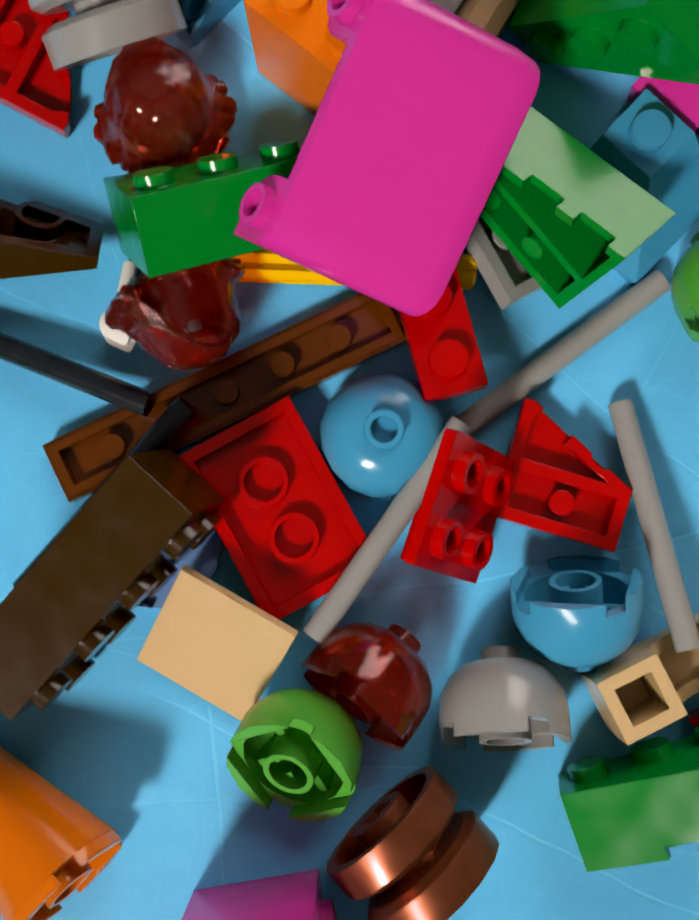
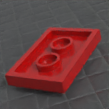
M289 395L179 455L226 499L213 513L220 520L219 525L215 529L257 606L279 620L329 593L367 538Z

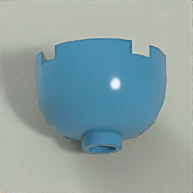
M393 373L366 374L344 384L328 402L320 423L321 451L331 473L348 489L372 498L396 496L406 481L417 472L427 459L439 433L444 428L443 418L434 401H425L420 386L415 381Z
M592 555L558 556L547 559L548 567L552 571L538 572L531 576L530 565L519 569L510 578L512 614L517 632L536 655L554 664L561 665L566 670L588 672L598 668L600 664H605L628 650L642 626L644 592L641 573L634 567L631 576L621 573L619 560Z

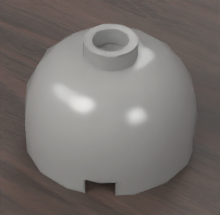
M491 646L481 649V660H475L462 665L448 678L440 695L438 713L439 743L443 747L466 750L465 737L479 738V743L484 745V751L489 752L525 751L555 747L554 736L566 744L572 741L569 707L564 688L556 675L543 664L535 660L520 658L519 648Z

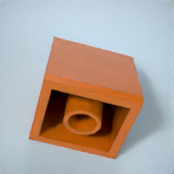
M244 0L258 72L315 116L346 46L345 43L330 34L328 28L329 15L327 14L328 0Z

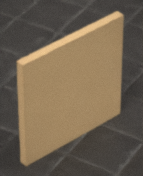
M184 565L137 660L242 721L244 715L260 699L299 631Z

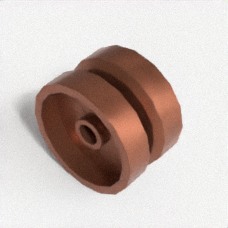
M426 766L406 776L361 816L335 848L327 863L326 873L349 899L362 900L370 898L367 908L368 920H447L481 884L495 861L499 842L496 835L473 810L454 812L458 799L455 790L433 766Z

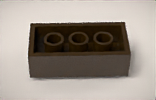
M170 447L128 455L0 603V712L10 721L33 704L43 711L64 690L68 692L78 684L96 663L91 657L105 643L108 645L112 644L135 620L136 615L132 610L147 596L150 598L155 596L175 575L178 568L171 561L179 559L189 548L195 550L219 525L220 520L213 513L226 499Z

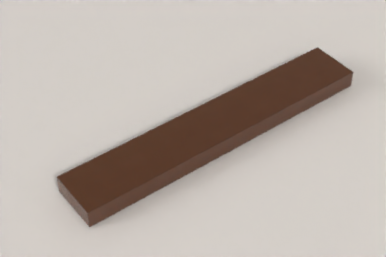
M359 293L153 392L156 395L153 409L147 417L121 407L42 446L68 502L75 503L91 495L178 396L190 403L198 414L168 446L175 453L236 425L288 395L290 398L295 397L407 343L404 328L394 308Z

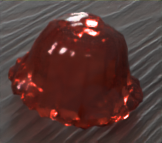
M152 37L123 46L120 53L113 59L105 84L104 101L96 105L94 109V117L98 120L93 128L94 138L103 145L104 153L111 164L120 163L121 169L128 171L129 174L154 167H172L196 163L197 159L223 153L231 142L227 133L235 123V114L238 111L237 105L232 97L226 95L228 88L223 81H219L215 75L203 74L198 64L183 51L166 44L159 37Z
M231 257L153 278H148L144 273L140 277L130 278L121 287L120 291L116 293L105 310V324L110 329H119L125 335L137 341L150 356L168 369L193 370L209 367L226 355L230 345L233 344L241 332L242 316L238 303L236 282L245 274V265H241V259L238 257Z

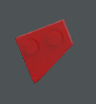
M530 398L523 399L506 453L508 458L515 461L512 469L513 488L508 501L504 506L500 507L497 518L601 550L615 552L632 490L611 470L604 469L593 459L592 453L573 435L568 436L542 411L544 408L536 400Z

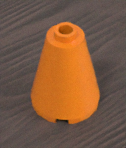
M0 746V916L2 920H49L62 909L59 903L76 889L80 893L100 874L122 847L120 842L123 840L114 828Z

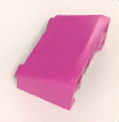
M328 0L327 14L329 15L328 28L330 34L345 43V49L289 177L270 175L247 189L240 203V219L233 234L404 314L418 317L428 313L437 305L451 279L536 96L540 84V69L534 60L518 48L429 0Z

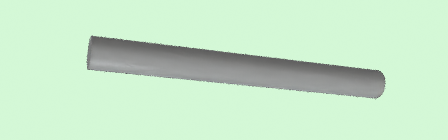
M653 271L461 412L456 418L473 430L470 436L474 435L670 290L668 280L661 272Z
M632 399L619 400L608 405L629 486L632 490V497L675 653L699 649V634Z
M451 416L439 433L427 459L400 489L304 627L303 631L312 639L324 645L420 508L445 430L449 428L461 431L468 436L473 432L464 422Z

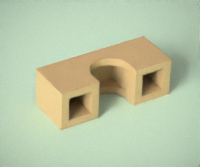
M697 612L693 617L699 634V612ZM666 628L630 646L627 651L605 664H600L598 668L588 672H579L607 729L628 746L688 715L683 703L699 692V649L675 653L669 628Z

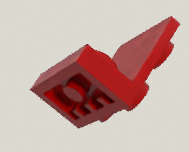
M447 428L443 434L421 506L413 517L400 559H403L405 563L476 584L480 570L485 568L492 555L494 544L492 532L500 507L505 505L512 492V469L515 461L461 431Z

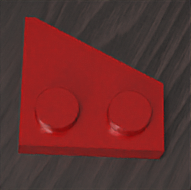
M0 0V103L68 138L72 131V68L54 71L41 37L48 27L72 17V11L43 15L32 11L27 0Z

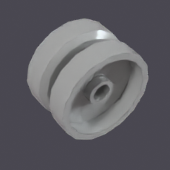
M27 0L32 11L43 15L59 14L72 10L76 12L75 16L48 27L41 37L54 71L72 68L109 57L187 29L178 0Z

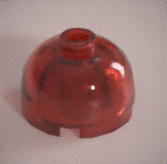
M371 622L346 624L335 629L322 643H318L301 663V668L307 669L303 676L314 691L320 692L338 702L352 717L354 716L360 721L371 725L365 735L388 748L402 751L419 728L430 707L433 686L427 665L418 654L421 650V645L410 632L396 624H391L388 629Z

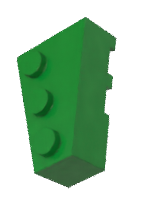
M521 0L508 26L526 44L525 49L527 53L535 60L547 65H562L699 85V0Z
M530 107L480 217L560 309L624 261L676 213L540 112Z
M286 138L265 142L259 145L260 152L238 156L235 152L216 153L197 159L196 163L172 167H154L136 173L103 178L121 251L148 278H153L264 249L233 234L240 219V203L247 189L254 183L261 182L270 175L289 177L302 147L298 145V139Z
M699 726L694 729L696 735L669 742L667 737L650 738L633 745L630 748L631 754L606 761L605 757L600 755L577 760L567 767L568 773L558 775L560 796L587 872L667 861L671 857L670 847L699 842Z

